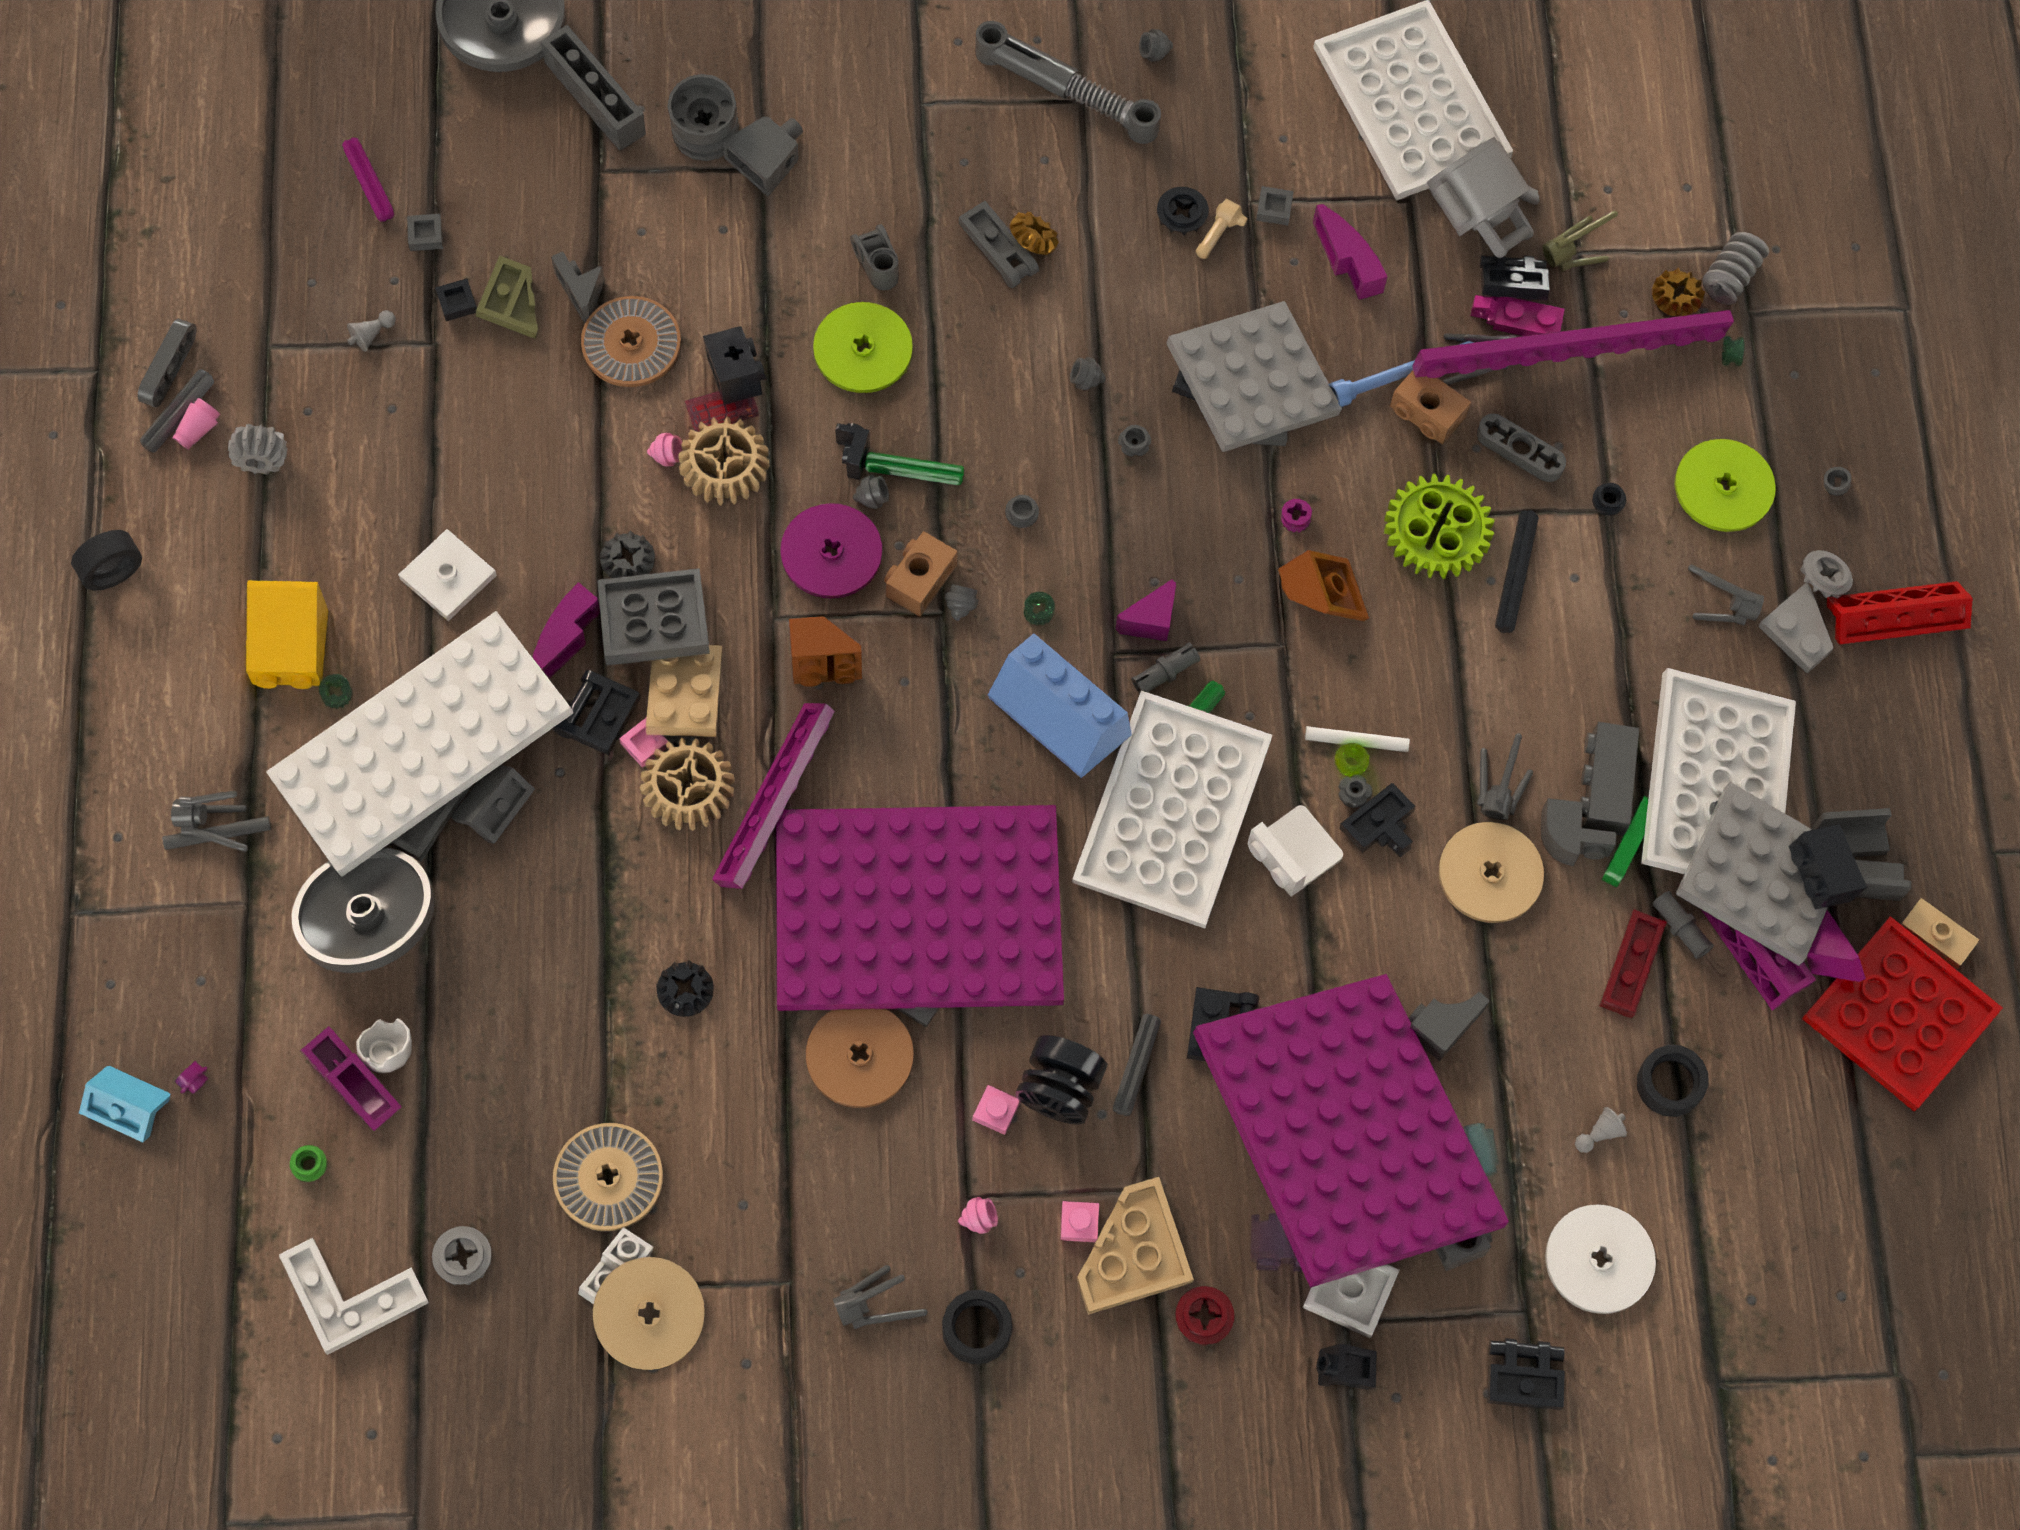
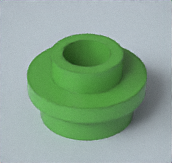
M313 1145L298 1148L290 1159L291 1172L298 1180L303 1182H312L319 1179L327 1168V1158L324 1152ZM306 1160H315V1166L312 1169H303V1163Z

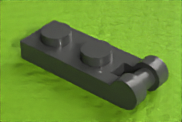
M986 201L959 216V225L999 271L1008 287L1014 288L1021 283L1023 277H1031L1039 272L1035 259L1017 242L1009 228ZM1016 258L1020 264L1013 268L1009 262Z

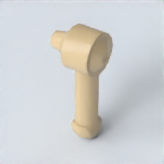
M1225 199L1218 205L1216 221L1202 243L1197 247L1196 254L1199 258L1207 259L1210 252L1227 227L1231 228L1235 225L1244 227L1248 218L1242 214L1240 205L1229 199Z

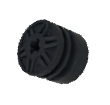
M1052 1035L1039 1036L1029 1060L1035 1069L1024 1071L1022 1075L1023 1083L1018 1085L1015 1096L1025 1106L1048 1118L1068 1124H1084L1089 1113L1087 1108L1091 1107L1094 1101V1097L1087 1090L1099 1089L1107 1069V1062L1095 1051L1069 1039Z

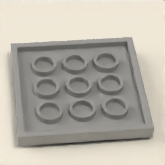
M1285 301L1168 337L1166 344L1222 452L1269 438L1284 431L1288 432L1338 416L1342 410Z
M1729 782L1723 789L1677 889L1676 895L1798 966L1805 961L1828 908L1815 910L1811 898L1805 892L1804 882L1797 866L1791 859V852L1788 847L1803 832L1812 829Z

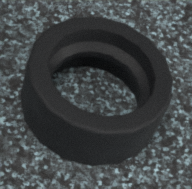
M110 530L88 539L78 547L72 555L71 565L84 587L97 591L114 587L127 580L140 567L143 557L128 532Z
M1666 1045L1655 1049L1641 1064L1637 1074V1090L1642 1101L1652 1111L1663 1116L1678 1117L1689 1113L1704 1098L1709 1086L1708 1071L1703 1060L1694 1051L1681 1045ZM1665 1061H1674L1683 1065L1690 1072L1693 1079L1691 1093L1686 1098L1678 1101L1661 1096L1652 1083V1073L1655 1067Z
M984 1290L966 1291L956 1296L946 1308L942 1320L943 1340L948 1350L959 1360L970 1364L988 1363L998 1358L1008 1347L1012 1334L1011 1313L1005 1302L993 1293ZM971 1306L988 1308L995 1314L999 1323L997 1338L984 1348L974 1349L968 1347L959 1340L956 1334L955 1323L957 1317L963 1310Z

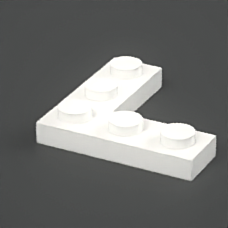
M313 1238L279 1254L327 1355L429 1303L412 1268L344 1302Z

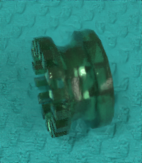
M1725 336L1723 346L1726 347H1722V350H1725V352H1722V364L1728 366L1730 362H1733L1735 366H1741L1745 350L1744 338L1737 337L1736 340H1732L1731 336Z
M1031 593L1024 603V617H1026L1030 624H1035L1036 626L1044 625L1054 615L1055 602L1047 593ZM1040 603L1045 604L1046 612L1040 611L1038 614L1033 612L1034 606L1032 604L1036 606Z
M332 674L320 682L319 694L326 706L332 709H339V707L343 708L344 705L349 704L353 694L350 684L344 676ZM330 686L336 688L342 686L341 691L343 694L339 697L335 694L329 696Z

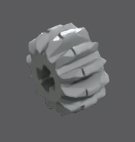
M246 424V427H236L235 433H232L228 444L231 464L241 467L243 472L251 471L254 475L256 473L269 475L270 471L277 472L284 465V459L287 457V441L284 440V434L275 432L273 427L266 428L261 424L259 426Z

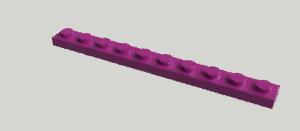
M1726 310L1422 349L1419 351L1412 368L1415 378L1425 376L1428 378H1438L1448 373L1459 372L1460 374H1469L1475 370L1486 368L1500 370L1517 364L1531 366L1540 361L1552 360L1553 362H1562L1571 357L1579 356L1593 358L1602 353L1614 352L1615 354H1623L1640 348L1654 350L1671 344L1685 346L1691 342L1702 340L1715 342L1725 336L1734 320L1731 311Z

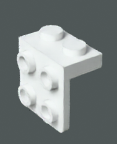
M1302 805L1295 807L1268 828L1263 822L1251 829L1247 843L1252 855L1258 861H1262L1270 871L1276 884L1284 888L1291 897L1340 862L1343 857V851L1308 809Z

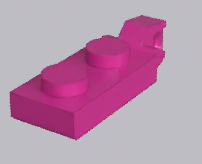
M1475 295L1470 316L1487 319L1486 323L1492 325L1493 330L1521 336L1560 332L1564 308L1512 297Z

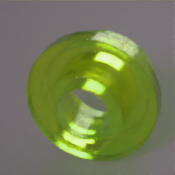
M1357 743L1344 744L1335 754V766L1345 776L1361 775L1367 770L1369 765L1368 752ZM1353 757L1357 760V764L1349 765L1345 759Z

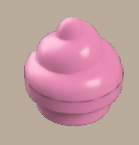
M661 433L651 443L647 453L662 466H674L676 462H679L678 454L682 451V440L677 435Z
M981 1197L970 1199L966 1208L961 1213L962 1217L958 1219L960 1225L979 1234L988 1233L998 1223L996 1208L992 1200L989 1198L982 1199Z

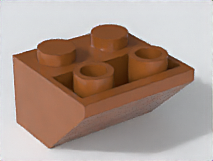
M824 616L789 619L794 684L812 687L821 684V682L835 681L839 684H849L857 679H862V651L860 644Z

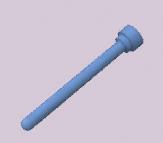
M1467 341V342H1464V343H1461V344H1468V343H1473V342H1472V341ZM1414 361L1354 382L1340 379L1328 385L1334 392L1339 406L1344 407L1351 404L1352 400L1356 399V395L1407 377L1413 370L1412 365Z

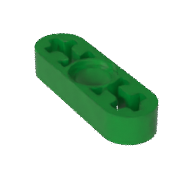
M1645 795L1639 803L1630 825L1621 839V843L1618 845L1601 878L1602 881L1616 888L1623 879L1645 835L1649 799Z

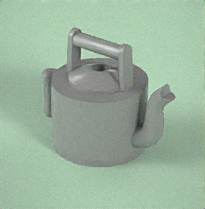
M1495 137L1473 149L1426 182L1430 187V192L1459 237L1471 229L1474 231L1478 230L1496 257H1504L1512 247L1524 239L1528 240L1533 237L1534 231L1518 206L1520 201L1518 198L1537 205L1539 203L1538 190L1526 183L1500 141H1497ZM1510 217L1516 230L1500 239L1493 228Z

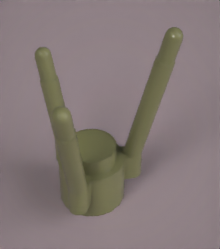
M1612 211L1592 223L1590 222L1593 220V217L1587 216L1558 237L1543 244V254L1549 266L1552 268L1560 266V269L1564 272L1572 267L1607 262L1609 257L1606 255L1572 260V256L1576 255L1574 241L1617 217L1618 212Z

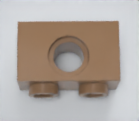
M1412 370L1394 391L1390 407L1394 409V412L1400 418L1409 420L1418 426L1426 437L1436 439L1443 445L1467 417L1471 401L1438 378H1428L1427 376L1415 378L1414 371ZM1422 404H1430L1435 409H1427Z
M923 531L917 540L911 539L907 544L901 563L898 566L893 565L884 579L886 583V597L921 617L956 568L958 551ZM915 569H923L927 573L922 576H916L911 572Z

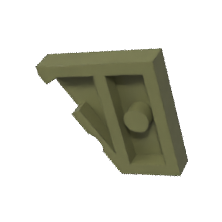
M499 255L476 309L475 316L536 339L538 324H536L531 267Z

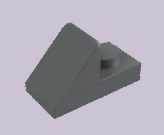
M562 251L551 256L554 274L585 324L589 316L594 312L604 286L603 268L599 266L581 274L577 263L574 260L569 262Z

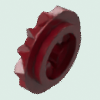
M1199 1286L1190 1289L1180 1298L1176 1307L1175 1317L1178 1331L1182 1332L1189 1342H1195L1203 1346L1219 1343L1230 1333L1234 1323V1309L1231 1301L1223 1292L1213 1287ZM1203 1302H1206L1208 1313L1216 1317L1209 1320L1206 1330H1203L1201 1320L1193 1316L1200 1313Z

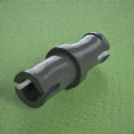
M1188 642L1166 658L1163 656L1155 660L1156 664L1131 678L1135 689L1148 693L1166 681L1171 683L1176 679L1177 674L1200 661L1198 652Z
M1670 891L1663 893L1652 903L1654 908L1659 911L1671 926L1669 931L1674 937H1680L1693 953L1695 959L1703 957L1714 947L1712 942L1706 938L1695 924L1696 918L1692 914L1685 912Z

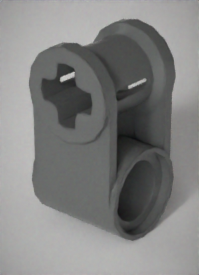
M882 224L877 225L875 230L860 236L857 234L850 235L853 251L858 261L862 264L871 284L879 290H890L895 287L899 280L898 256L890 243L884 226ZM880 268H888V270H879V269H880Z

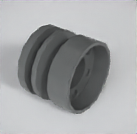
M698 74L689 76L677 83L670 93L667 107L674 143L678 149L694 160L710 161L724 156L723 141L739 131L734 93L727 83L713 75Z

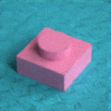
M646 718L619 738L620 744L642 768L646 766L645 762L647 759H655L654 751L656 749L665 751L666 743L668 742L663 735H646Z
M988 1085L972 1120L1005 1135L1020 1105V1101L1016 1097Z
M1063 1201L1060 1240L1096 1242L1098 1239L1099 1203Z

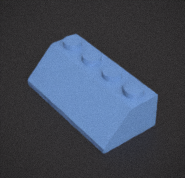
M1032 634L1008 654L988 693L989 699L1080 778L1086 775L1132 735L1128 712L1035 634Z

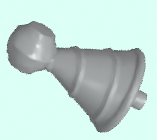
M384 310L379 313L378 319L374 321L348 323L347 328L351 335V338L347 339L348 343L352 345L356 342L362 351L366 352L382 327L390 328L395 325V315L388 310Z
M1604 1107L1590 1135L1581 1134L1576 1138V1148L1580 1152L1588 1153L1593 1149L1594 1142L1606 1139L1611 1140L1616 1137H1626L1627 1131L1622 1122L1626 1117L1623 1113L1617 1116L1612 1109Z

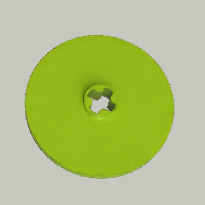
M856 302L835 309L823 319L815 333L813 350L815 362L820 372L832 384L850 392L871 393L891 386L903 376L911 362L913 345L910 331L898 314L876 303ZM867 343L868 348H865L863 352H859L858 346Z
M1714 439L1694 446L1684 455L1675 474V491L1682 508L1696 522L1713 530L1735 532L1750 528L1765 517L1774 501L1776 485L1770 466L1757 451L1738 441ZM1721 480L1727 481V485L1730 487L1729 490H1723V485L1720 484Z

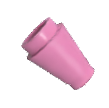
M200 398L194 404L190 402L172 438L189 450L192 445L218 424L216 419L220 416V413Z

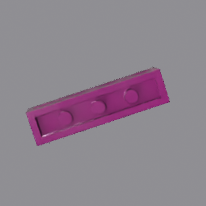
M1701 909L1772 1011L1780 1007L1791 996L1816 981L1804 962L1798 966L1734 929L1736 935H1734L1728 924ZM1749 952H1750V953L1754 956V958L1756 959V964H1754V962H1753L1752 959L1750 958ZM1770 982L1773 983L1775 988L1780 993L1779 996H1777L1774 990L1771 988Z

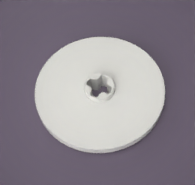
M1588 1205L1571 1211L1554 1227L1546 1246L1545 1260L1551 1282L1564 1299L1584 1311L1609 1314L1625 1310L1635 1304L1646 1293L1654 1277L1656 1266L1655 1251L1649 1235L1635 1218L1615 1207ZM1598 1251L1604 1252V1258L1609 1260L1602 1267H1598L1597 1260L1592 1258Z

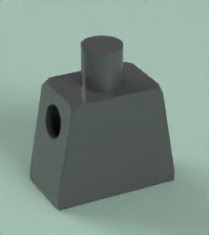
M762 117L723 141L724 157L768 197L797 163L799 152L798 144L795 140L803 134V129L793 118H790L779 127L769 117Z

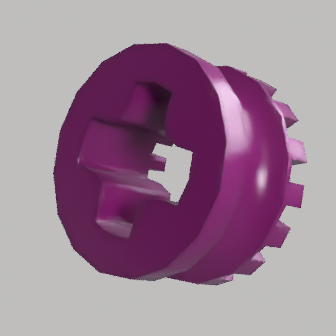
M1289 500L1282 508L1281 522L1288 531H1298V533L1301 530L1304 531L1311 522L1312 509L1304 500ZM1295 510L1301 512L1298 520L1292 519V514Z

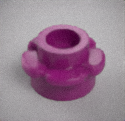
M196 1061L187 1067L175 1080V1083L181 1088L180 1093L184 1094L189 1090L192 1094H195L208 1081L209 1078L204 1075L208 1068L206 1066L201 1067Z

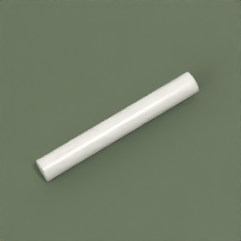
M1306 726L1305 740L1401 752H1408L1410 739L1309 726Z

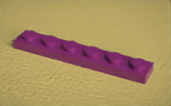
M804 703L712 878L720 887L743 889L745 883L750 879L752 869L760 854L767 847L768 839L777 821L782 818L783 810L790 796L797 789L802 773L807 764L812 760L815 748L829 727V722L835 711L826 703Z

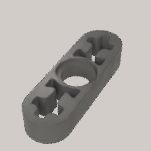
M179 318L172 323L138 389L139 402L155 408L161 405L194 343L197 332L195 324Z
M1488 414L1481 419L1477 429V438L1482 445L1542 481L1554 482L1562 476L1566 466V458L1561 451L1499 414ZM1493 426L1497 427L1498 432H1495L1493 435L1487 433L1488 429H1491ZM1507 434H1510L1511 436L1509 437L1507 444H1503V440L1506 439ZM1517 441L1525 442L1529 445L1530 452L1524 455L1518 454L1513 450L1512 444ZM1536 451L1540 452L1539 457L1537 456L1536 461L1533 462L1532 459ZM1550 460L1554 461L1555 465L1550 470L1544 467L1545 463H1548Z

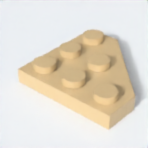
M1159 1177L1124 1187L1087 1261L1083 1265L1077 1277V1282L1088 1315L1193 1283L1194 1279Z

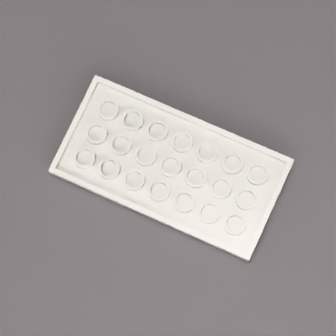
M495 611L270 768L266 773L333 867L343 877L574 712L501 616Z

